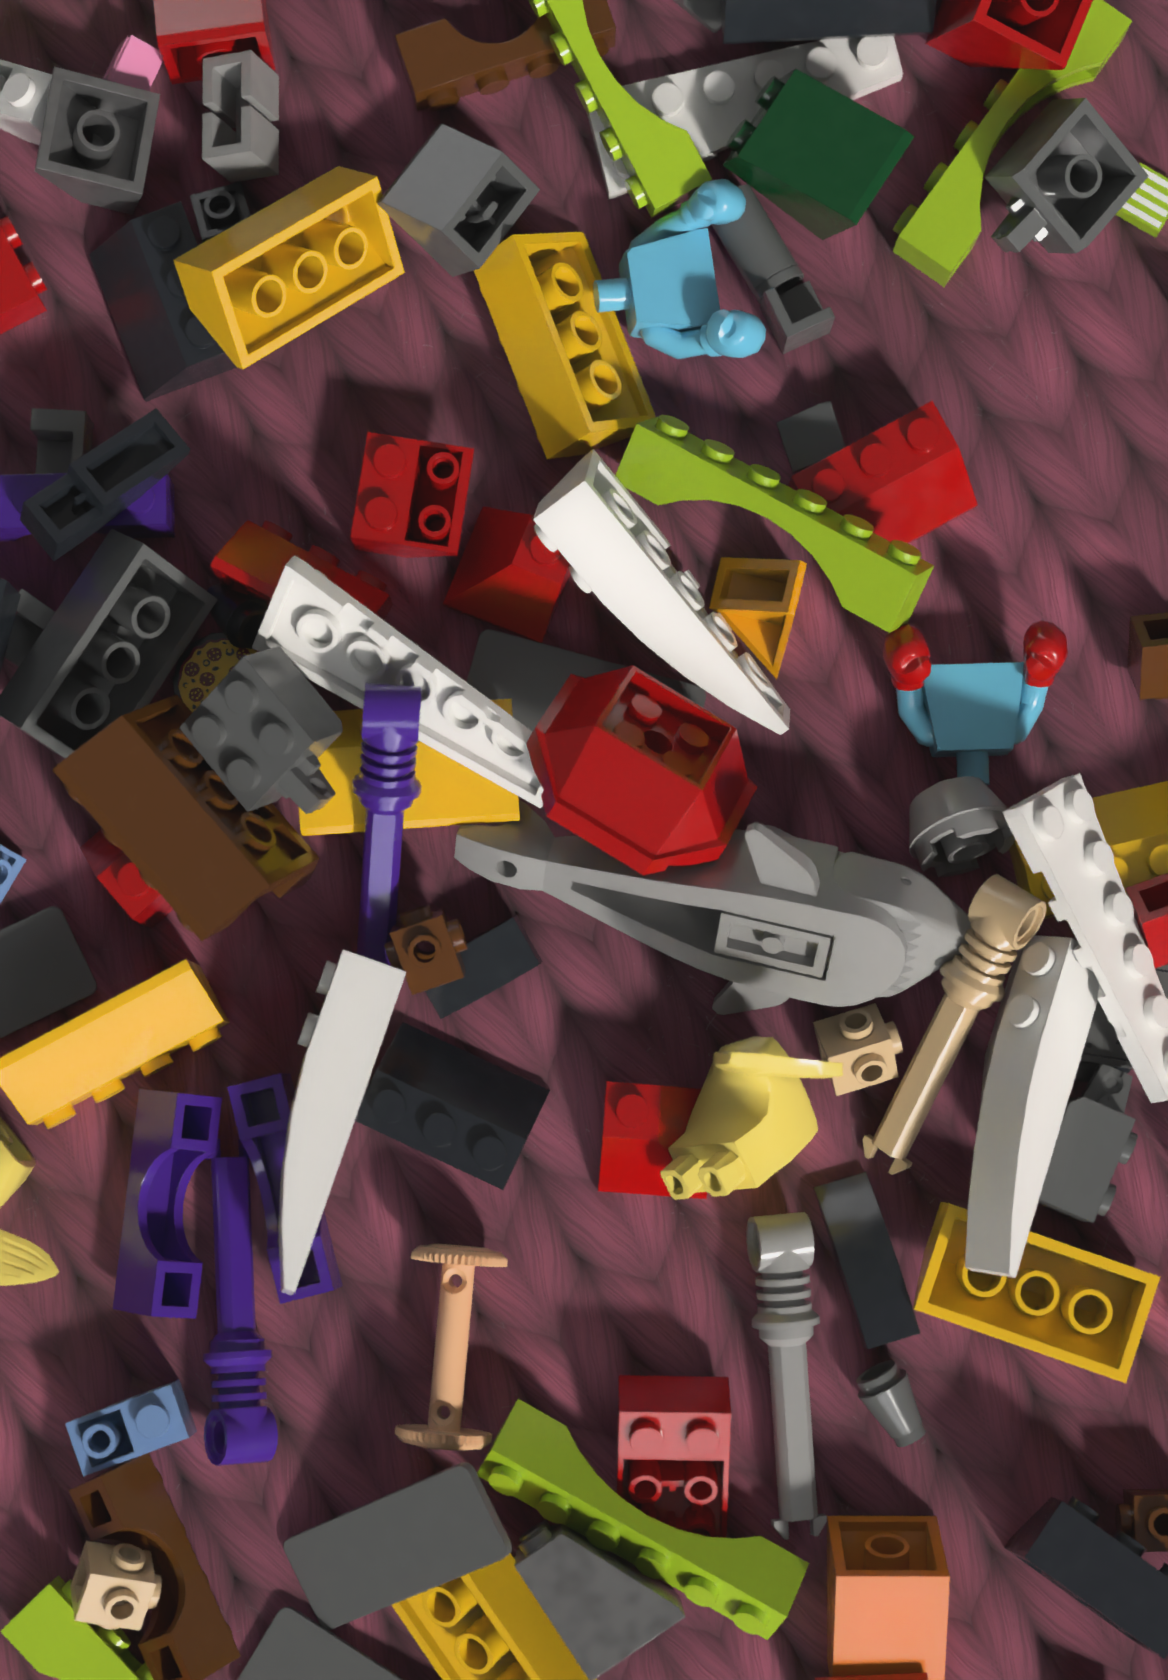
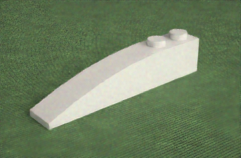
M594 449L590 451L538 503L533 520L536 522L534 526L535 532L541 542L552 552L560 551L571 565L569 572L572 578L584 592L590 593L593 591L600 601L641 642L679 673L732 709L782 735L789 730V707L752 656L747 652L741 656L737 655L734 651L738 646L737 640L721 613L711 612L708 615L703 608L705 605L704 600L698 590L701 586L689 569L684 573L676 571L665 550L671 545L663 533Z
M1034 936L1026 946L1018 950L1005 988L1006 994L1001 1001L985 1053L980 1114L974 1146L967 1217L965 1267L971 1271L1016 1278L1098 1002V990L1100 987L1094 972L1087 967L1081 968L1073 952L1078 942L1070 937Z
M346 950L342 951L337 964L330 961L326 962L316 992L326 995L319 1016L308 1012L297 1043L307 1047L302 1061L289 1114L281 1170L278 1228L281 1292L289 1295L296 1291L406 975V971Z

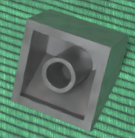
M54 67L35 172L79 202L132 215L143 194L160 94Z

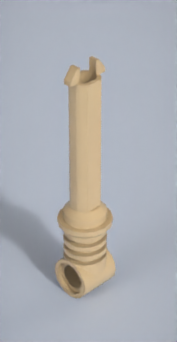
M998 874L986 880L973 898L968 913L972 929H968L964 935L968 944L961 943L958 950L962 955L955 954L952 960L941 965L940 972L944 976L941 983L945 994L874 1137L868 1134L863 1138L864 1155L867 1159L874 1158L878 1148L895 1158L888 1172L891 1175L911 1167L912 1162L906 1159V1156L979 1011L991 1007L994 1001L1000 1002L1003 1000L1006 994L1002 985L1005 980L1004 974L1009 972L1011 968L1010 962H1013L1017 956L1016 950L1023 948L1031 941L1044 920L1047 909L1046 903Z

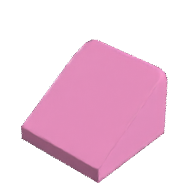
M127 36L118 46L103 79L149 91L163 62L161 53L155 47L135 36Z

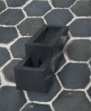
M155 408L69 464L66 475L24 501L20 521L51 559L55 561L139 499L190 453V448L159 410Z
M862 1172L813 1187L863 1347L871 1349L920 1334L910 1297L867 1173Z

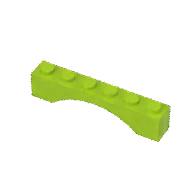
M528 0L537 17L539 18L546 14L555 33L549 36L552 47L563 66L571 62L580 79V82L574 84L577 95L588 114L596 110L605 130L599 132L601 141L612 161L621 158L630 176L624 180V183L637 209L645 206L651 218L689 199L704 182L712 180L688 131L662 120L640 105L615 80L599 55L587 26L583 0Z
M1093 0L1065 69H1019L1009 83L1001 78L983 104L989 111L981 123L978 125L971 120L956 140L953 147L960 152L948 167L943 162H940L928 178L923 189L929 192L923 203L919 208L910 204L895 224L893 231L899 234L893 252L945 287L974 247L981 232L980 197L983 174L988 159L1000 138L1019 117L1042 100L1069 87L1094 81L1124 39L1133 20L1105 1Z
M660 415L636 424L615 475L625 488L658 506L682 500H712L740 506L766 517L790 533L815 558L830 580L843 608L888 633L908 623L934 568V565L920 558L922 554L916 547L900 540H892L890 542L873 533L874 527L868 521L854 515L846 514L842 516L826 507L827 501L820 495L805 489H798L796 491L779 482L781 477L774 470L758 464L749 466L733 457L735 454L734 450L726 444L711 439L703 441L688 432L689 426L675 417Z
M517 1399L502 1424L477 1472L478 1477L489 1482L491 1487L497 1492L507 1496H514L537 1509L540 1515L548 1521L567 1526L586 1537L594 1547L603 1551H611L634 1564L645 1576L664 1581L683 1592L693 1603L715 1610L734 1621L735 1625L742 1631L759 1635L766 1640L772 1636L787 1618L809 1566V1563L762 1536L737 1539L706 1537L676 1529L647 1516L622 1499L596 1474L579 1451L566 1425L520 1399Z

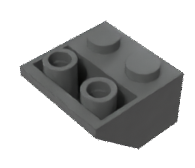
M440 124L434 129L377 204L438 264L454 277L482 267L540 189L502 151L451 127Z

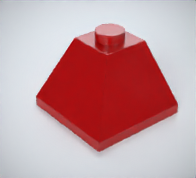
M482 507L443 606L526 639L543 643L570 577L569 567L571 565L559 550L552 552L541 542L534 529L536 522L533 520L534 515Z
M606 1081L598 1191L671 1197L661 1177V1171L673 1161L668 1148L685 1133L701 1089ZM707 1192L694 1193L689 1198L707 1199Z

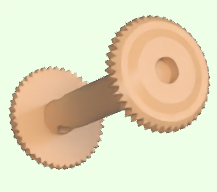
M435 1243L419 1245L411 1252V1259L442 1263L428 1425L395 1426V1434L402 1442L423 1448L452 1451L483 1449L491 1443L492 1434L486 1431L461 1427L475 1266L507 1267L508 1260L502 1252L484 1247ZM456 1274L462 1278V1284L459 1287L453 1284V1277ZM443 1406H447L450 1410L448 1418H444L441 1414Z

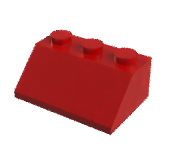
M933 400L791 476L788 487L796 491L798 489H805L820 495L827 501V508L842 516L850 514L868 521L874 527L873 533L890 542L892 540H900L908 544L976 508L978 505L959 446Z
M247 520L215 555L210 564L221 584L234 591L263 600L269 605L285 565L295 555L314 569L324 573L330 581L381 619H386L393 606L390 595L384 592L387 585L383 581L362 570H359L356 576L345 572L337 567L340 562L337 557L314 545L311 546L309 551L290 542L293 537L291 533L267 520L264 521L261 527Z

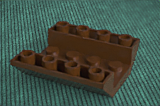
M175 694L121 715L62 760L53 769V772L65 784V789L70 797L83 805L100 824L105 837L112 844L120 847L139 869V874L143 881L151 888L157 890L173 908L179 922L187 930L193 932L200 941H203L227 928L260 896L272 890L278 898H281L303 886L311 878L320 857L272 803L249 812L245 810L179 728L193 712Z

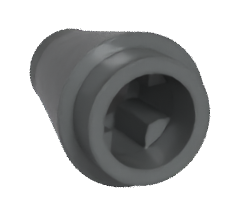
M888 1360L872 1366L857 1378L856 1383L860 1388L858 1398L888 1435L893 1438L897 1447L908 1446L924 1436L926 1430L922 1424L905 1369H899L894 1360Z

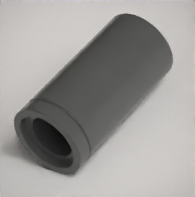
M745 184L738 187L743 191L746 198L745 212L741 218L728 224H712V227L755 298L761 304L764 291L774 287L778 294L785 292L797 285L803 279L804 273L750 185Z

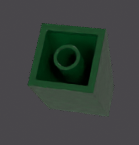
M794 69L780 79L773 76L762 88L755 100V103L761 106L751 123L744 119L729 138L726 146L732 151L723 163V166L823 241L858 224L915 136L805 73Z

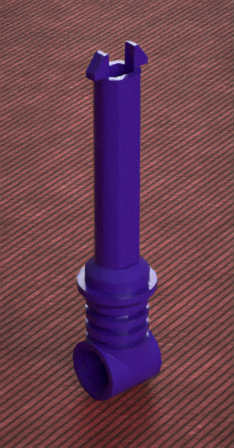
M365 683L360 773L355 775L352 780V790L358 796L359 802L366 808L356 954L391 966L384 943L392 941L390 931L392 926L396 925L404 811L412 805L414 799L419 797L422 787L419 779L415 777L416 772L414 770L416 767L415 756L417 754L416 743H418L422 687Z
M217 1139L216 1153L205 1158L211 1159L217 1334L209 1342L210 1353H203V1361L210 1366V1374L218 1375V1381H211V1388H218V1395H211V1401L219 1402V1409H212L206 1418L204 1444L208 1459L216 1466L268 1462L274 1457L278 1444V1430L274 1414L269 1407L260 1406V1399H267V1392H260V1385H267L266 1378H259V1371H266V1363L272 1357V1349L265 1350V1339L256 1331L249 1156L240 1139H238L239 1157H221L220 1139Z

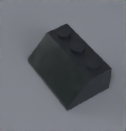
M181 201L130 220L89 254L145 402L237 368L189 309L174 259L197 247L198 243Z
M403 1022L375 1071L361 1101L355 1121L504 1190L550 1090Z
M1072 1496L1066 1504L1062 1500L1051 1497L1009 1539L1004 1548L1136 1644L1165 1659L1168 1655V1564L1164 1563L1160 1570L1153 1567L1141 1558L1147 1549L1119 1529L1113 1537L1095 1525L1100 1515L1077 1498Z

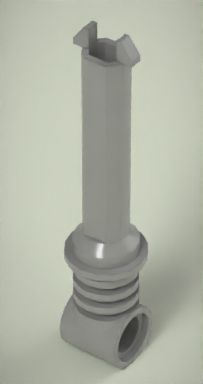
M805 1212L750 1217L746 1229L747 1251L752 1269L755 1272L762 1273V1275L755 1277L756 1286L763 1287V1289L756 1291L757 1300L764 1301V1303L757 1305V1313L751 1318L752 1328L759 1329L760 1339L768 1345L779 1505V1518L771 1519V1525L783 1539L787 1540L789 1539L788 1521L810 1520V1534L818 1536L827 1522V1515L824 1513L818 1514L806 1342L814 1335L813 1326L820 1323V1317L812 1309V1302L804 1299L811 1296V1289L804 1286V1284L810 1282V1275L803 1273V1270L809 1269L814 1259L813 1229L811 1221Z

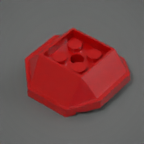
M634 665L586 678L570 674L526 742L533 770L543 788L541 799L546 816L642 875L665 871L668 866H690L718 860L757 789V786L747 777L737 728Z

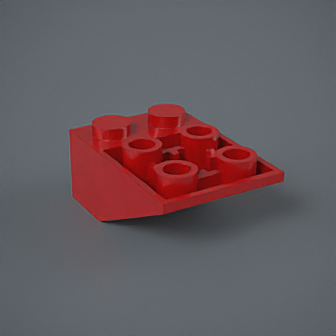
M618 1375L616 1493L622 1499L647 1516L676 1529L706 1537L726 1538L731 1435V1402L728 1377Z

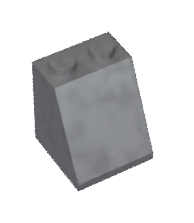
M544 1520L519 1538L521 1543L518 1545L519 1549L516 1550L515 1568L589 1680H595L685 1618L681 1599L675 1590L657 1579L645 1576L635 1565L611 1551H603L594 1547L586 1537L563 1524L556 1523L551 1527L548 1521Z

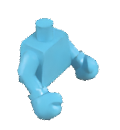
M726 179L704 182L688 200L681 204V208L658 219L633 239L629 249L625 251L619 263L620 278L595 280L593 283V297L597 313L625 310L630 336L642 338L646 345L675 359L706 354L711 357L745 358L757 353L763 345L766 336V328L760 318L740 310H720L708 228H706L712 224H728L741 218L746 207V198L743 191Z

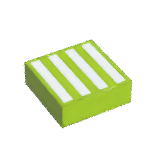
M1140 162L1139 164L1149 176L1116 215L1156 238L1168 219V178Z

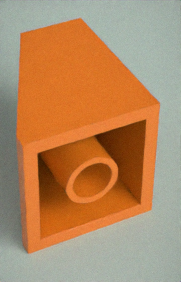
M827 1516V1662L830 1677L927 1672L928 1680H945L950 1575L937 1516Z

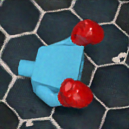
M1041 620L1032 623L1024 634L1023 659L1026 660L1025 666L1024 662L931 665L928 644L917 627L905 624L887 634L883 647V658L891 674L892 684L896 688L900 718L916 741L921 745L929 747L932 757H956L957 777H978L986 785H990L989 756L1007 755L1013 750L1014 744L1025 741L1043 710L1048 686L1052 685L1055 675L1060 671L1068 656L1065 633L1053 622Z

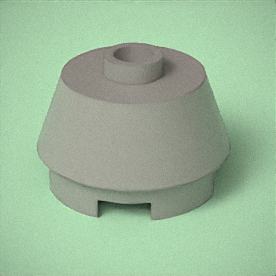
M964 776L940 781L917 795L910 804L909 852L912 857L918 859L923 872L930 867H935L938 877L954 876L978 869L980 867L976 858L996 847L998 852L1004 854L1015 841V837L1003 815V811L1008 808L983 780L978 777Z

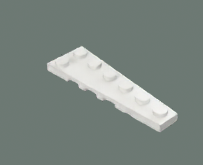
M894 36L822 39L628 84L622 87L640 105L668 123L688 131L704 162L717 157L718 152L729 148L726 146L729 138L744 119L751 123L761 106L755 103V100L762 88L773 76L780 79L794 69H797L851 100H855L901 81L903 70ZM595 110L588 114L608 199H613L628 193L624 180L630 176L621 158L612 161L599 135V132L605 130Z
M295 555L290 559L282 572L252 648L261 652L280 646L307 679L361 709L364 706L365 683L422 687L418 741L541 809L543 806L541 799L543 788L533 770L526 745L533 731L330 581L324 573L314 569Z
M1080 773L1068 776L1003 811V815L1033 874L1042 872L1055 896L1048 903L1057 921L1067 919L1078 941V945L1073 949V952L1081 968L1087 967L1094 972L1100 984L1097 999L1109 1022L1114 1026L1117 1038L1150 1102L1167 1101L1168 999L1165 997L1154 968L1152 954L1144 942L1134 916L1133 904L1126 895L1116 869L1112 849L1107 844L1098 822L1092 797L1087 792Z

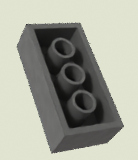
M111 528L0 694V717L65 759L121 715L149 705L218 599L145 544Z

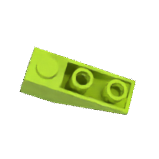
M57 1576L0 1631L39 1673L59 1680H153L146 1662L141 1664L127 1649L131 1642L121 1628L106 1629L97 1624L74 1620L70 1590L71 1579L65 1583L60 1576Z

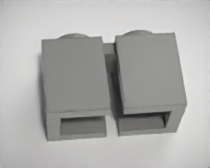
M252 50L204 58L203 105L212 112L202 114V159L231 183L279 175V130L270 123L271 121L279 120V75Z

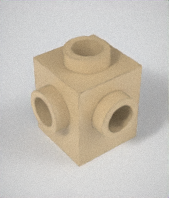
M876 1003L813 1022L821 1061L843 1063V1076L829 1078L836 1096L899 1077L895 1055L903 1053L901 1040L894 1022L884 1023Z
M86 1541L70 1586L74 1620L97 1624L106 1629L126 1628L140 1631L147 1610L156 1608L161 1592V1576L155 1575L151 1551L141 1550L139 1547L131 1544L110 1545Z

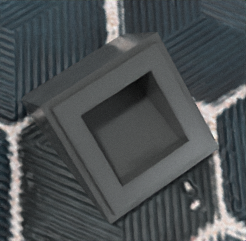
M830 401L817 404L776 424L793 474L804 470L845 447Z

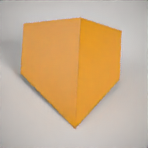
M721 557L709 609L721 613L735 634L777 680L794 620L807 563L801 560Z

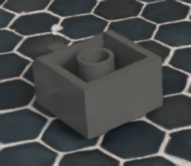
M1086 98L1052 100L985 176L987 181L1007 203L1005 208L1009 211L991 238L1006 253L1009 251L1013 253L1020 252L1033 240L1034 242H1039L1048 253L1076 254L1090 245L1149 175Z
M280 646L243 656L179 727L247 812L274 803L283 796L286 799L290 797L305 814L323 808L336 794L320 771L319 767L321 764L318 758L343 732L342 721Z
M1099 1064L1081 1095L1076 1098H1069L1039 1197V1205L1073 1220L1094 1223L1097 1214L1104 1216L1107 1213L1117 1188L1110 1181L1118 1162L1124 1165L1128 1162L1138 1134L1131 1132L1136 1119L1124 1114L1133 1079L1132 1076L1111 1066Z

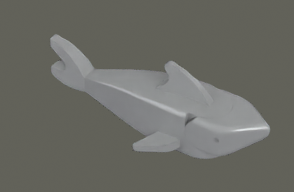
M519 800L520 821L484 823L487 826L460 825L456 835L454 858L484 878L518 889L544 891L672 958L729 980L725 987L716 995L712 1005V1009L717 1014L722 1015L774 1007L784 1003L789 998L821 1005L842 1007L858 1005L876 997H891L939 970L941 965L952 960L955 954L962 955L958 949L961 943L968 944L964 935L968 929H972L968 914L927 877L907 866L855 852H840L836 846L797 838L774 826H764L756 822L748 825L747 830L735 829L718 860L690 866H668L665 871L648 875L638 873L578 835L554 837L546 822L521 800Z

